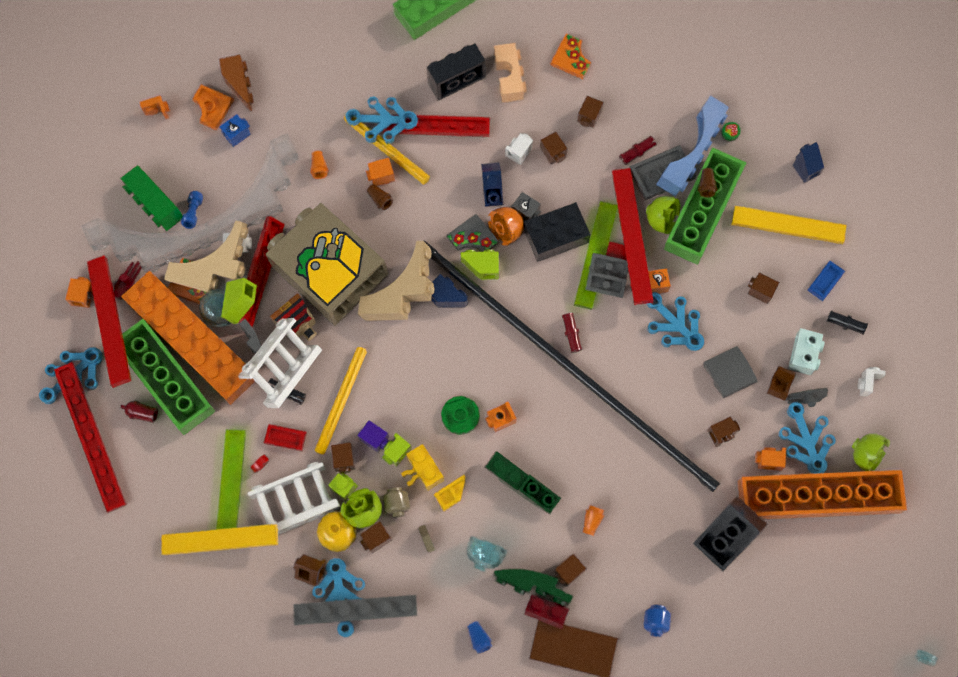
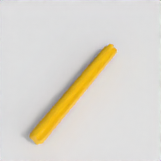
M352 117L351 121H355L357 118ZM361 122L355 126L350 125L364 137L367 131L372 130L365 123ZM369 135L367 138L372 139L374 135ZM380 135L376 136V141L372 144L425 185L429 181L430 176L391 144H387Z
M362 347L356 348L315 447V452L324 455L366 356L367 351Z

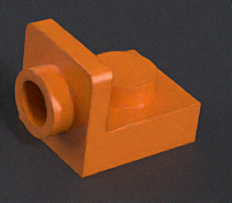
M161 95L139 102L145 116L155 115L162 111L165 119L169 118L167 113L170 112L168 102L163 101Z

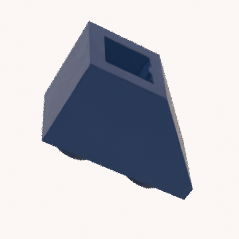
M818 143L806 144L801 147L792 165L804 183L819 176L824 169Z
M500 163L481 164L485 207L503 205Z
M440 274L432 281L434 293L432 294L431 301L438 308H465L468 305L466 293L461 289L457 290L449 277H443Z

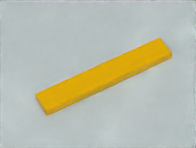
M734 206L731 223L734 226L843 244L845 242L846 225L747 207Z
M270 524L162 535L161 555L278 545V525Z

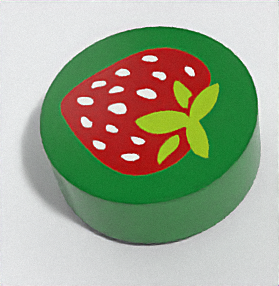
M727 122L724 124L721 134L725 140L735 141L739 137L741 129L737 123Z

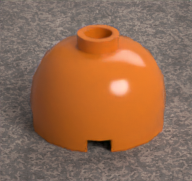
M500 207L489 213L488 217L491 216V220L488 221L489 229L498 240L500 239L504 242L502 245H509L520 238L524 229L523 217L515 209Z

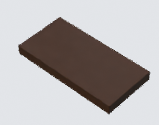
M538 620L529 659L598 677H610L618 638L564 625L560 629Z

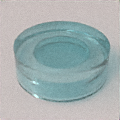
M917 650L915 655L918 661L929 666H935L938 660L937 657L923 650Z

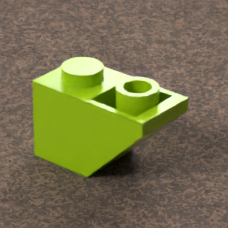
M466 250L461 252V263L480 280L499 279V252L494 250H484L483 252Z
M245 278L227 282L221 317L233 324H237L254 304L257 285Z

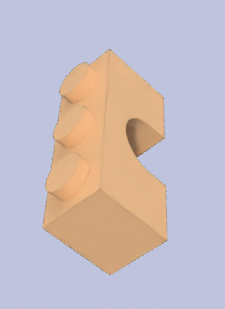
M515 43L494 46L496 70H507L511 73L508 77L499 78L502 103L523 100L527 88L526 82H522L521 78L524 76L523 66H519L518 61L521 60L520 49L516 50Z

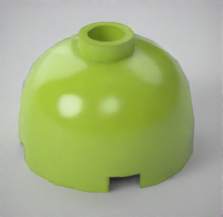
M671 196L656 198L646 209L649 225L657 232L671 233L676 223L674 221L675 215L679 216L680 200Z
M876 433L866 434L861 439L857 438L852 445L854 449L853 459L856 465L864 471H871V469L875 471L886 454L883 450L884 447L889 448L890 440Z
M368 488L359 489L348 496L349 500L347 503L343 502L341 506V513L344 519L356 528L370 527L379 519L382 513V504L374 490L369 491Z

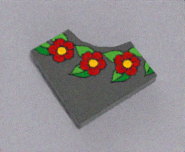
M477 214L446 235L457 251L464 248H475L483 252L484 250H491L499 244L498 239Z

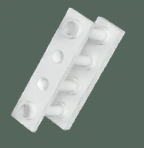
M283 318L277 322L276 328L253 358L242 367V372L238 376L240 379L253 378L267 393V398L263 402L267 408H279L322 351L318 345H305L291 329L296 322L294 318ZM285 335L300 350V354L296 359L280 343ZM274 349L289 364V369L285 374L269 358ZM263 363L278 378V383L274 389L257 372Z
M313 462L307 465V468L265 486L262 484L257 485L251 489L252 491L248 492V496L252 500L257 498L266 525H278V535L341 509L338 500H333L329 497L320 474L321 471L326 470L322 462ZM313 475L322 498V505L317 507L311 506L301 480ZM292 483L295 484L304 507L303 512L297 515L292 512L283 489L284 486ZM272 491H276L285 514L284 520L278 523L274 521L264 496Z

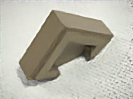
M420 526L418 530L427 552L435 551L426 526Z

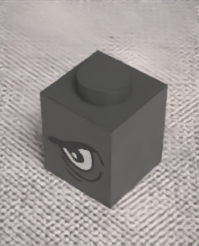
M523 192L512 205V208L521 214L523 221L541 215V203Z

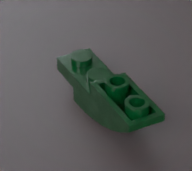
M498 451L494 452L484 466L485 469L499 478V481L548 514H551L561 497L532 475L525 473Z
M526 569L495 570L493 573V577L496 578L495 582L503 586L509 584L514 587L513 591L521 595L525 593L530 594L533 587L536 589L535 592L543 597L549 595L559 605H570L572 601V595L555 587L559 579L547 574Z

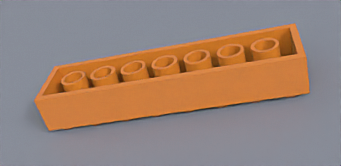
M150 270L121 296L230 405L255 382L253 378L240 379L238 377L245 363Z
M902 470L741 477L737 481L739 498L762 519L900 514L907 510Z

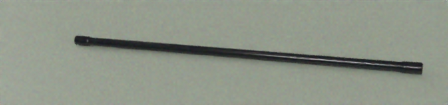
M423 240L431 249L430 259L681 464L710 491H715L720 485L715 478L698 467L439 254L428 242Z

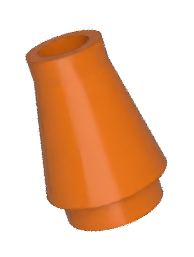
M318 150L313 151L311 154L310 173L315 179H323L327 177L329 169L322 152Z
M589 505L588 510L586 509L583 533L594 536L595 531L604 518L603 509Z

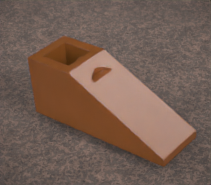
M240 54L219 58L221 73L226 85L249 111H253L251 104L254 103L252 92L249 93L248 89L251 87L249 76L246 77L245 74L248 71L246 60L243 61Z

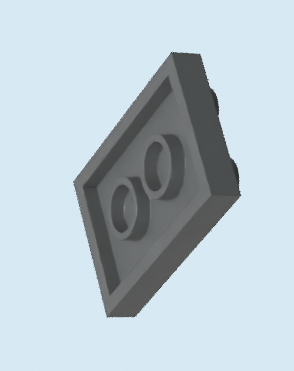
M680 145L630 166L631 173L645 200L666 192L656 184L671 162L686 157ZM695 173L693 174V176L691 177V179L688 177L687 180H686V182H690V181H692V180H695V179H696Z

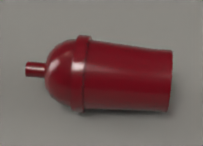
M137 400L128 402L126 406H120L132 420L137 419L154 423L158 416V408L140 403Z

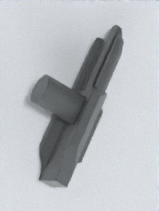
M818 388L791 393L785 401L789 400L788 404L803 402L808 404L809 407H814L816 402H820L823 398L827 397L828 389Z

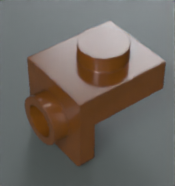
M778 366L771 378L767 394L785 401L796 373Z

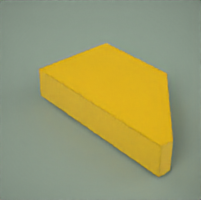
M462 475L433 494L444 512L461 501L466 479L465 475Z

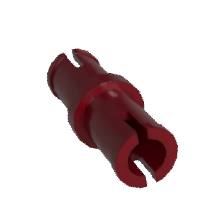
M649 136L639 144L635 143L631 149L619 155L620 159L623 158V164L627 165L635 158L642 157L643 153L652 147H655L657 144L653 142L654 138Z
M566 313L562 315L566 330L564 334L568 338L571 353L582 351L579 338L580 331L576 327L574 313Z

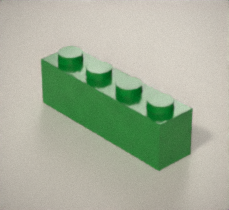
M139 165L120 178L125 184L122 188L128 195H134L132 199L138 206L143 205L142 210L148 217L153 216L151 220L158 228L162 226L167 232L182 220L183 215L178 207Z

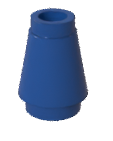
M478 621L467 626L473 650L481 654L492 648V640Z

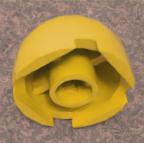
M334 511L326 514L318 523V540L329 551H345L356 540L357 528L347 522L341 512Z

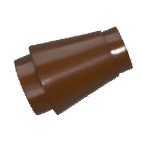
M711 168L702 170L698 187L700 195L705 198L713 197L717 191L714 173Z
M375 184L368 187L367 193L378 209L387 210L393 204V199L389 193Z

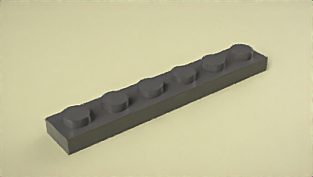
M416 595L293 604L294 625L418 616Z

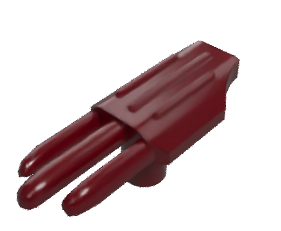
M137 261L130 274L127 275L134 265V262H131L126 271L118 278L114 285V295L116 298L122 300L121 296L134 285L135 279L142 269V266L139 267L140 261Z

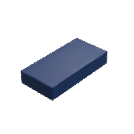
M829 261L807 291L821 301H824L845 273V270Z

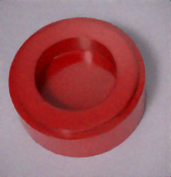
M263 454L250 468L255 473H258L267 465L269 458Z

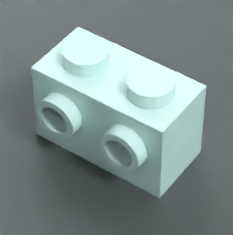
M802 328L799 329L796 333L788 366L789 370L811 375L815 370H818L821 361L818 359L819 352L823 351L825 344L822 341L823 334Z

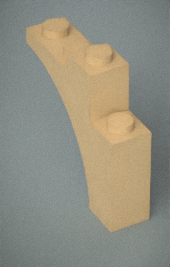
M235 220L234 226L225 242L216 251L200 260L188 263L169 262L164 280L213 293L218 286V275L234 280L242 278L245 273L244 263L237 260L243 252L242 242L248 234L247 224Z
M416 241L409 264L393 283L371 295L360 296L358 315L365 321L408 320V313L411 311L410 302L431 301L432 294L434 293V284L427 278L429 276L428 262L431 258V249L424 241Z

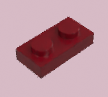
M531 594L524 615L562 629L569 613V608Z

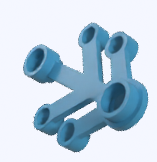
M374 96L368 99V106L371 109H375L380 115H360L356 109H350L346 113L347 123L352 126L358 125L360 122L379 123L372 130L365 133V139L368 143L375 142L376 136L390 124H397L391 131H386L383 134L384 141L387 144H391L394 142L395 136L402 130L412 129L418 122L416 114L411 111H404L394 97H389L386 100V106L388 109L394 110L399 116H392L379 103L378 98ZM372 101H376V104L371 105L370 103ZM389 102H395V104L389 105ZM352 117L357 118L355 121H351ZM407 119L412 120L410 123L405 122ZM369 135H374L372 139L367 138ZM388 135L392 136L391 139H386Z
M652 292L653 299L657 301V304L648 303L647 306L651 309H656L670 324L652 321L648 325V332L651 334H656L658 331L680 332L684 337L664 335L661 339L662 346L686 345L691 351L700 350L704 345V338L698 333L699 311L691 310L688 314V319L691 322L690 332L685 327L686 299L681 296L676 298L674 302L677 308L676 318L662 304L661 295ZM677 301H683L684 305H678ZM691 314H696L697 318L693 319ZM655 325L657 329L652 330L650 326ZM665 338H668L670 340L669 344H666L664 342ZM691 340H697L698 344H692Z
M96 347L88 348L84 353L63 351L60 354V360L65 364L71 363L72 360L81 361L75 366L80 381L82 382V372L88 367V378L85 380V386L90 390L97 388L98 382L95 379L96 366L103 359L102 352ZM65 355H69L67 360H64ZM92 355H96L94 360H91ZM49 364L45 368V373L50 377L56 376L55 372L49 373V370L61 366ZM90 381H94L93 386H88ZM59 383L52 388H43L39 393L40 400L45 404L54 403L57 394L61 391ZM52 394V398L47 400V395Z
M794 402L787 408V414L790 418L796 420L802 438L793 434L788 427L781 428L778 434L781 439L789 440L806 449L809 456L800 453L794 445L786 449V456L805 463L812 474L824 473L827 469L825 457L830 447L835 444L836 439L831 434L824 436L822 439L823 445L818 454L815 445L823 428L828 425L829 421L825 416L818 417L815 421L816 426L810 436L803 417L804 407L801 403ZM798 407L800 412H795L793 408ZM819 420H824L825 425H820ZM782 431H787L788 436H783ZM826 438H830L832 443L828 444ZM789 449H793L795 455H791ZM819 462L821 467H815L814 463Z
M333 558L326 565L327 575L312 591L316 598L324 597L325 589L334 579L335 588L325 602L336 601V599L341 601L345 600V598L348 600L364 599L359 598L343 586L342 578L353 584L354 589L357 591L365 588V582L363 579L356 578L346 571V565L343 560ZM334 565H339L337 572L332 570ZM357 581H362L363 585L361 588H356L355 583ZM318 588H321L323 591L320 596H317L315 593ZM349 621L340 622L337 631L340 636L347 638L354 633V626ZM344 625L349 626V630L346 633L342 632V626Z

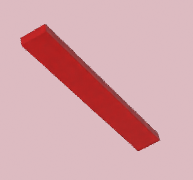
M631 169L612 170L634 305L653 303Z
M103 255L87 261L109 381L110 385L115 388L132 380L106 256Z
M71 362L54 369L106 512L109 513L126 506L125 498L74 363Z

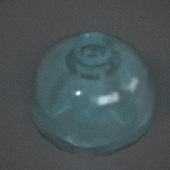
M223 289L207 292L199 303L202 319L213 328L226 327L231 324V322L221 317L225 290Z
M470 536L466 550L469 560L475 563L474 568L485 572L486 568L494 569L502 564L508 552L507 549H503V547L487 540L477 539L478 537Z

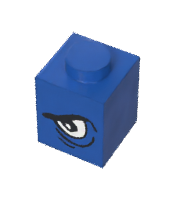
M238 114L219 126L223 136L233 147L251 135L249 123L245 118L241 119Z

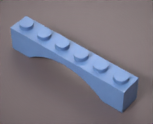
M710 95L696 117L698 138L694 150L688 156L671 162L658 180L657 186L673 196H676L679 191L683 192L688 185V182H686L687 178L691 179L696 171V168H694L695 164L699 165L705 156L702 152L709 149L712 141H710L711 137L715 138L720 130L718 125L723 124L728 117L725 114L729 108L727 105Z

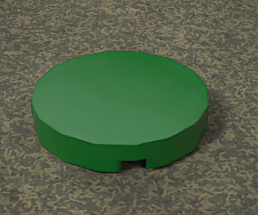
M455 396L447 400L441 411L442 423L453 434H468L478 425L480 419L479 408L472 399L465 396Z

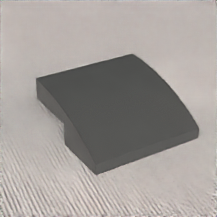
M593 253L585 290L623 298L628 274L627 261Z
M244 319L239 325L250 339L246 343L255 355L262 346V343L251 325Z
M738 346L703 362L704 368L712 377L714 386L723 398L758 382L751 366Z

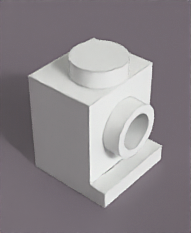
M520 133L517 138H513L510 146L507 145L505 156L521 165L533 148V140L529 135Z

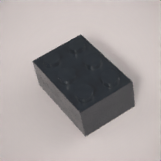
M476 43L466 45L460 51L450 53L444 59L433 61L427 66L428 85L437 100L440 101L486 78V60Z
M577 202L524 221L523 230L537 262L590 242L591 234Z
M737 496L693 544L721 571H724L768 524Z

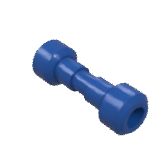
M191 191L187 198L189 209L183 214L181 220L182 226L187 229L194 228L197 223L196 210L203 201V195L198 191Z

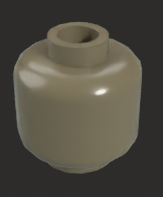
M402 487L388 489L387 493L384 494L385 512L393 515V518L405 516L404 512L410 509L408 492L402 490Z

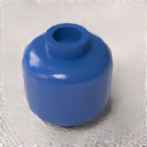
M651 605L650 608L645 610L644 629L650 632L651 636L661 637L662 634L670 630L671 613L666 610L665 606Z

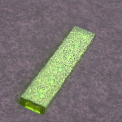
M603 201L599 203L574 306L589 310L593 308L596 292L585 290L593 253L606 256L618 208L615 204Z
M226 429L216 530L238 527L246 430Z

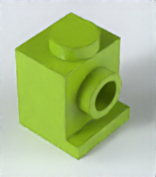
M395 433V440L389 441L384 447L385 452L382 459L387 464L391 465L393 463L397 467L406 457V454L412 450V447L400 435Z
M339 473L328 485L333 492L345 501L348 500V496L358 487L348 475H340Z

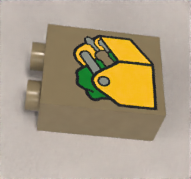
M320 203L313 210L311 208L304 209L295 220L296 226L286 235L284 233L277 234L269 242L267 247L269 251L266 253V256L272 268L327 320L336 326L359 304L360 296L368 295L389 273L385 260L327 207Z

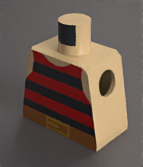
M298 293L270 316L275 325L283 318H294L296 322L291 329L298 337L303 335L310 341L317 335L311 328L316 321Z

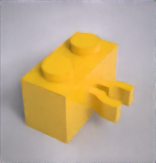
M423 444L406 454L413 469L402 472V477L404 478L407 475L416 473V475L412 476V480L407 482L408 487L412 486L417 479H420L426 490L429 491L444 482V476Z

